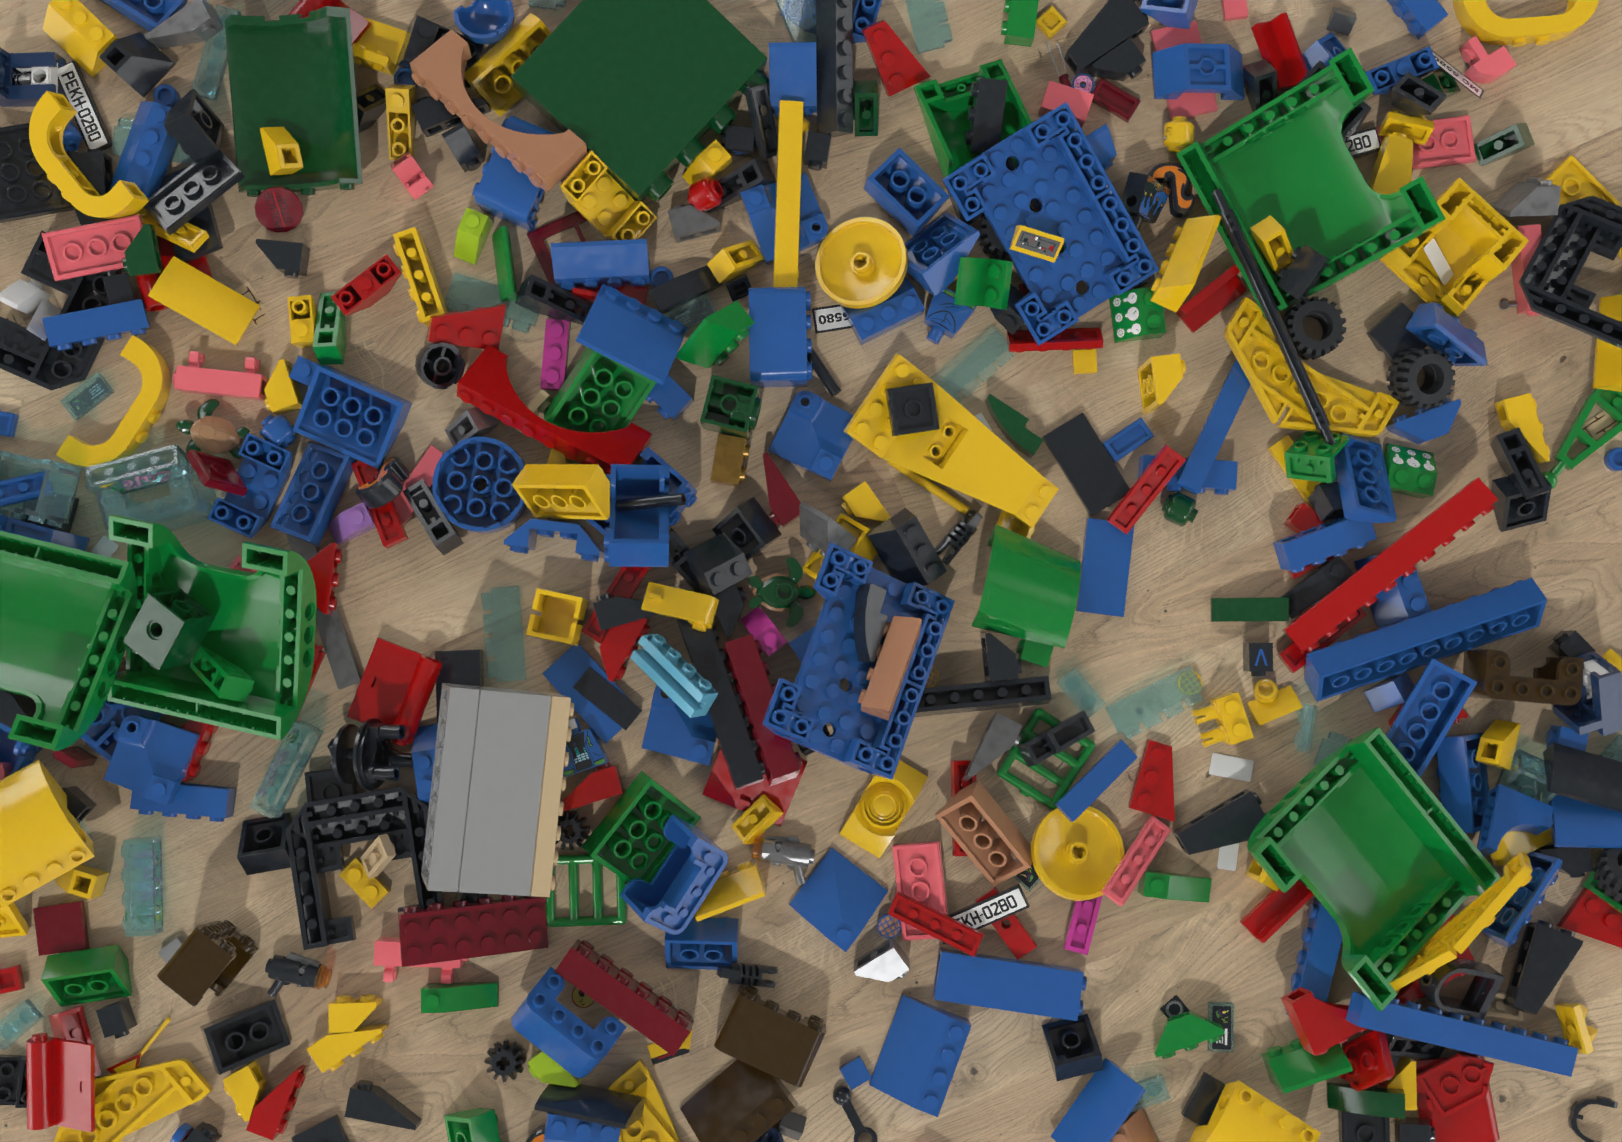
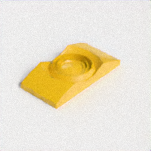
M901 760L898 762L892 780L873 775L839 834L880 858L918 797L928 776Z

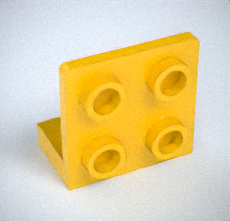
M365 17L371 23V26L357 43L352 45L354 63L393 76L407 32Z

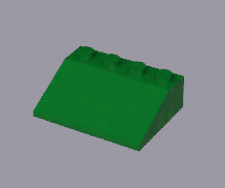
M587 347L544 412V419L558 427L578 432L595 433L619 430L628 426L657 382Z
M641 770L582 847L592 858L627 883L637 878L650 883L675 846V843L669 841L663 833L665 824L673 814L694 826L701 819V816Z

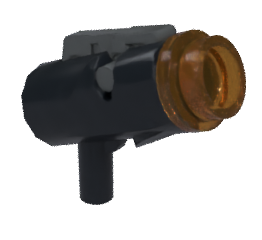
M293 952L289 953L287 957L274 955L273 958L268 959L265 967L268 977L275 979L267 992L272 997H276L283 985L291 983L297 984V987H310L318 990L321 988L326 989L332 976V969H327V966L321 964V962Z

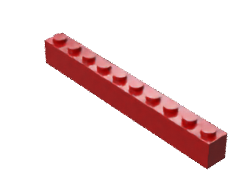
M1479 477L1472 480L1282 631L1300 652L1307 650L1310 653L1320 645L1318 640L1324 635L1329 638L1339 630L1338 624L1344 620L1348 623L1358 615L1356 610L1363 605L1367 608L1377 601L1376 595L1384 590L1386 593L1397 585L1395 581L1401 575L1407 577L1417 569L1414 565L1420 560L1426 562L1436 554L1434 549L1441 544L1443 547L1447 546L1456 539L1454 536L1456 532L1460 529L1465 532L1475 524L1473 520L1479 514L1484 517L1495 508L1493 503L1498 498Z

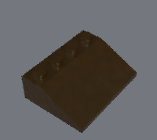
M737 1059L680 1107V1110L699 1142H755L795 1108L798 1102L779 1078Z

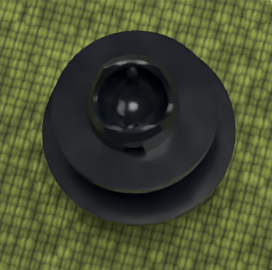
M376 718L367 719L360 728L354 724L343 725L338 730L335 738H332L327 746L332 757L330 769L334 771L338 781L342 784H352L357 780L364 790L374 791L385 780L398 781L400 777V769L398 767L414 768L412 753H398L397 750L392 749L391 739L404 738L406 734L405 726L388 725Z

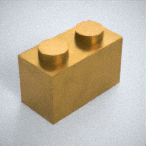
M718 434L710 478L712 483L739 487L740 481H745L746 468L742 467L744 458L748 459L750 445H747L746 438Z

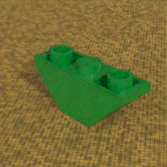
M1191 1010L1169 1017L1155 1046L1154 1054L1156 1058L1162 1056V1059H1167L1175 1056V1051L1184 1048L1185 1051L1196 1049L1199 1047L1198 1043L1207 1040L1208 1043L1219 1041L1222 1039L1221 1035L1225 1034L1223 1026Z

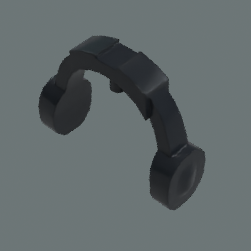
M1597 1095L1596 1098L1576 1101L1570 1108L1571 1112L1568 1117L1569 1127L1585 1142L1599 1141L1586 1137L1578 1129L1577 1119L1583 1120V1115L1578 1114L1580 1110L1590 1104L1617 1108L1618 1106L1617 1101Z

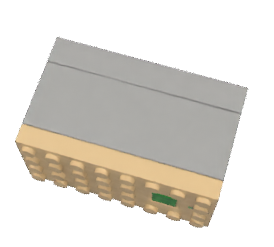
M442 683L421 876L428 891L550 897V890L554 891L556 882L555 875H552L553 866H557L558 851H555V843L560 840L561 826H557L558 816H562L564 807L563 801H560L561 791H565L566 777L563 776V768L568 766L569 752H565L566 742L571 740V727H568L569 717H573L574 703L571 702L570 697L551 692Z

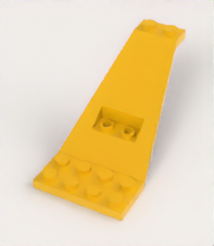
M900 354L894 355L843 430V432L877 457L1011 513L1031 528L1035 526L1059 490V488L1038 473L935 381ZM933 382L940 429L892 436L885 389ZM949 428L950 433L946 436L945 430ZM934 447L937 448V453L935 455L932 454V450Z

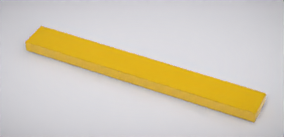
M779 101L773 287H797L803 131V102Z

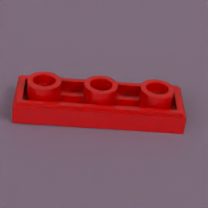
M996 886L978 897L976 902L999 893ZM1016 914L992 923L1017 960L1037 947L1036 942ZM1009 920L1010 924L1005 925L1002 921Z

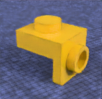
M1001 510L996 525L1026 538H1031L1034 534L1035 526L1033 528L1028 527L1011 513Z

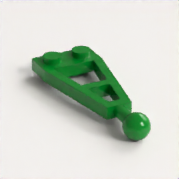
M1594 389L1587 397L1553 457L1557 463L1549 472L1542 473L1552 485L1551 489L1557 485V477L1564 469H1573L1622 431V392ZM1595 403L1618 422L1596 440L1581 429ZM1575 438H1577L1586 448L1570 459L1566 454Z

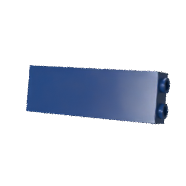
M939 948L933 997L934 1000L1077 1021L1078 1014L1081 1015L1083 1012V1000H1080L1081 991L1086 989L1087 978L1079 968L976 953L975 957L963 951Z

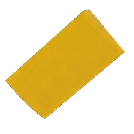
M175 256L170 260L148 294L154 300L236 346L240 343L261 307Z

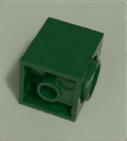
M712 375L700 419L703 429L749 440L751 430L754 431L756 428L762 404L759 386Z
M182 589L150 593L123 642L131 648L132 652L148 661L149 665L154 669L162 670L189 664L216 616Z

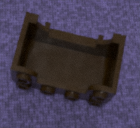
M1488 649L1468 650L1464 652L1463 674L1478 682L1469 697L1540 704L1574 705L1578 703L1582 695L1584 658L1546 657L1545 665L1534 668L1533 678L1510 676V658L1503 651Z
M228 920L197 925L157 974V977L189 1004L196 1006L209 988L215 992L214 994L217 997L221 996L257 952L258 948L254 946L255 941L245 934L242 936L236 932L237 927Z
M739 985L716 1035L714 1047L789 1084L802 1087L826 1034L824 1020L812 1014L810 1017L802 1019V1015L794 1010L789 1009L787 1012L780 1009V1005L772 1000L767 999L766 1002L761 1000L757 988L745 985V987Z

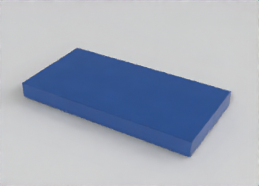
M1086 519L1076 611L1124 617L1134 526L1128 534H1125L1107 520Z
M579 643L578 646L573 645L542 674L561 695L571 698V702L574 703V710L606 744L622 727L574 689V685L590 667L630 701L631 699L615 682L608 680L606 672Z

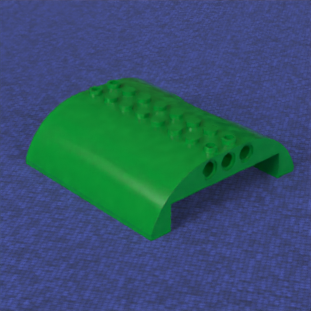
M1351 47L1329 60L1330 66L1205 142L1199 143L1196 141L1176 154L1210 216L1221 214L1212 195L1213 191L1221 188L1229 208L1234 211L1279 312L1302 300L1296 299L1277 285L1279 282L1277 279L1278 274L1274 273L1255 242L1250 228L1271 215L1285 229L1293 252L1298 246L1303 247L1306 244L1331 260L1304 299L1384 257L1446 219L1422 176L1401 187L1398 192L1380 194L1369 187L1344 142L1342 128L1347 115L1375 90ZM1220 220L1217 230L1263 312L1231 239L1226 232V228L1222 220Z
M114 514L109 515V540L127 543V562L132 564L137 581V609L135 618L148 594L182 589L216 616L201 645L243 669L255 682L253 690L248 695L245 703L219 698L190 668L191 663L162 670L154 669L149 665L148 661L132 652L131 648L127 645L126 670L116 674L107 696V701L282 740L293 726L303 706L314 664L316 588L313 574L306 560L298 553L290 550L243 542L242 567L258 570L257 573L206 564L191 556L172 531L165 526Z
M0 531V690L31 697L36 703V713L33 718L20 714L16 715L7 738L59 751L76 742L94 722L109 694L127 648V644L123 641L135 620L137 581L130 562Z
M1379 727L1369 730L1346 743L1309 771L1263 817L1251 833L1247 844L1248 851L1282 892H1287L1300 878L1332 916L1342 935V966L1378 1011H1383L1397 995V992L1389 983L1468 896L1481 895L1501 878Z

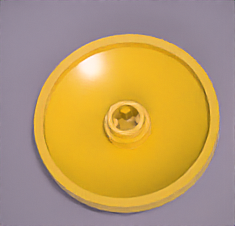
M872 217L854 218L835 227L821 243L815 261L817 280L827 296L837 304L854 309L869 308L887 300L900 287L908 268V252L902 237L889 223Z
M1091 806L1074 822H1070L1058 808L1052 810L1041 819L1032 836L1031 858L1038 877L1049 890L1068 900L1085 901L1102 896V889L1124 857L1123 842L1116 826L1105 814Z

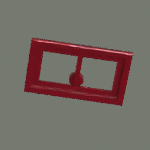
M579 211L527 233L548 282L556 285L554 280L552 258L544 240L571 227H575L581 242H586L578 224L587 221V219Z

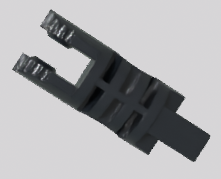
M971 510L965 517L961 516L949 530L948 534L934 548L937 554L940 555L949 545L951 546L942 559L945 565H948L962 547L969 541L970 537L977 531L976 526L983 518L977 511Z
M732 962L731 966L718 965L716 974L720 978L728 979L730 984L775 988V982L762 979V973L777 974L778 967Z

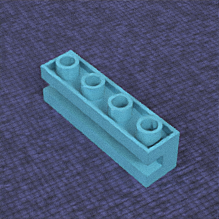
M642 635L638 643L643 648L634 650L630 658L690 718L705 716L718 695L712 684L704 679L693 665L687 663L681 657L680 652L673 649L662 635Z

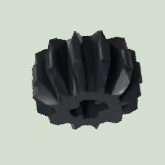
M570 810L565 811V817L563 815L558 816L559 822L557 826H561L560 840L556 841L555 844L562 841L560 848L562 850L569 844L570 851H574L575 843L582 847L584 844L582 839L587 840L589 837L583 831L590 830L591 827L590 825L583 826L582 823L587 820V817L584 816L579 820V811H576L573 817ZM572 825V830L575 831V834L573 833L569 836L567 835L568 830L565 827L567 828Z
M505 1039L503 1044L497 1041L494 1043V1048L488 1049L487 1054L490 1057H487L484 1063L491 1065L486 1071L487 1073L495 1072L494 1080L500 1075L503 1082L508 1080V1076L515 1080L517 1073L523 1072L522 1064H525L526 1058L521 1057V1055L524 1053V1049L516 1050L515 1048L518 1045L516 1041L511 1046H509L508 1039ZM503 1056L507 1057L506 1061L510 1060L508 1065L503 1064L505 1061H501Z

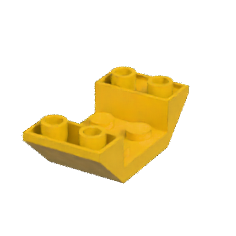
M590 150L559 187L569 203L607 239H639L657 217L642 201H635L606 172L608 167Z

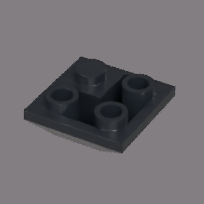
M141 32L115 40L99 56L104 63L143 98L176 65L159 48L148 41Z

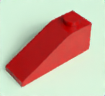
M610 762L596 766L597 771L592 772L563 800V812L624 793L625 789L618 766H611Z

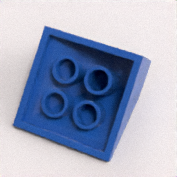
M945 212L905 243L908 252L907 272L934 296L943 292L956 278L960 257H968L980 236L979 231L950 213Z
M831 847L789 905L825 937L847 952L888 890Z

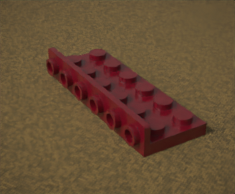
M502 895V899L492 900V897L477 898L475 903H468L467 900L453 901V905L443 906V903L428 904L426 909H418V906L404 907L403 911L398 912L402 967L548 948L545 907L547 899L546 897L535 896L516 897V895Z

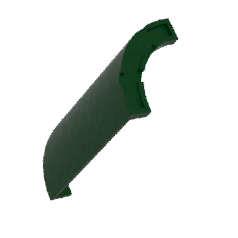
M325 6L309 12V17L301 18L300 14L279 15V20L265 21L264 16L230 15L224 21L236 165L245 176L238 182L239 193H247V197H258L268 188L284 187L292 192H301V195L309 196L316 195L315 191L339 188L340 190H355L356 185L363 184L350 8ZM284 127L299 145L303 168L294 174L270 176L260 128Z

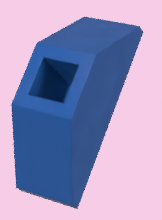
M1429 46L1367 71L1365 74L1375 90L1372 94L1383 95L1391 93L1392 88L1408 72L1420 79L1438 69L1439 66Z
M1447 398L1444 402H1439V406L1434 409L1420 408L1415 410V416L1410 418L1404 414L1392 419L1394 424L1386 426L1389 432L1416 444L1432 440L1449 433L1460 408L1461 400L1457 399L1451 402V399Z

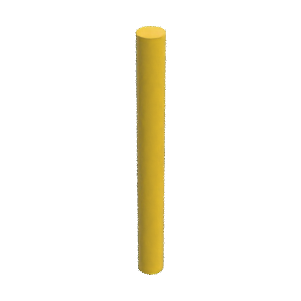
M889 461L887 462V464L965 515L969 510V506L924 476Z

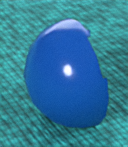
M474 0L470 6L464 8L461 5L453 13L455 24L465 38L478 44L497 43L509 33L514 22V10L511 0Z

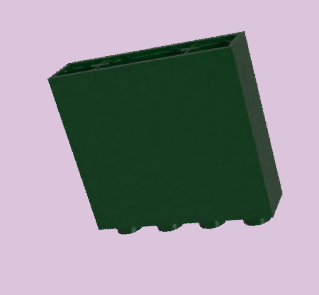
M582 0L511 76L515 89L562 133L570 129L586 143L587 153L592 150L608 167L606 172L635 201L643 202L649 196L655 203L661 200L673 186L674 181L668 174L680 162L688 169L696 157L706 149L699 142L701 138L711 128L720 135L727 129V125L729 126L734 121L738 113L731 106L742 94L745 95L744 89L763 84L767 85L769 79L763 74L768 58L707 0Z

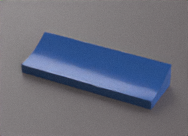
M1434 658L1430 659L1386 733L1388 739L1419 777L1422 776L1478 683L1474 679Z

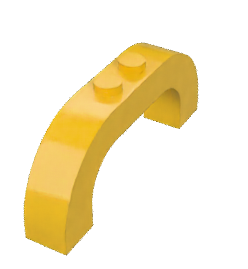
M1453 0V7L1458 22L1472 37L1476 36L1479 41L1490 45L1522 47L1528 43H1535V45L1541 46L1569 36L1588 21L1595 12L1599 0H1567V9L1564 14L1512 19L1502 18L1494 14L1488 7L1486 0Z
M46 91L32 112L29 124V139L33 154L39 165L47 173V178L60 189L61 195L65 200L88 216L114 220L129 217L139 212L149 200L135 183L119 180L107 194L101 196L70 159L63 146V133L66 125L77 111L63 94Z
M134 335L131 336L120 355L134 363L140 370L142 388L139 395L109 440L92 446L78 437L68 435L56 453L58 457L74 465L90 469H106L126 461L133 455L139 445L147 440L149 436L148 431L153 424L159 421L161 411L167 403L171 389V376L168 365L157 349Z

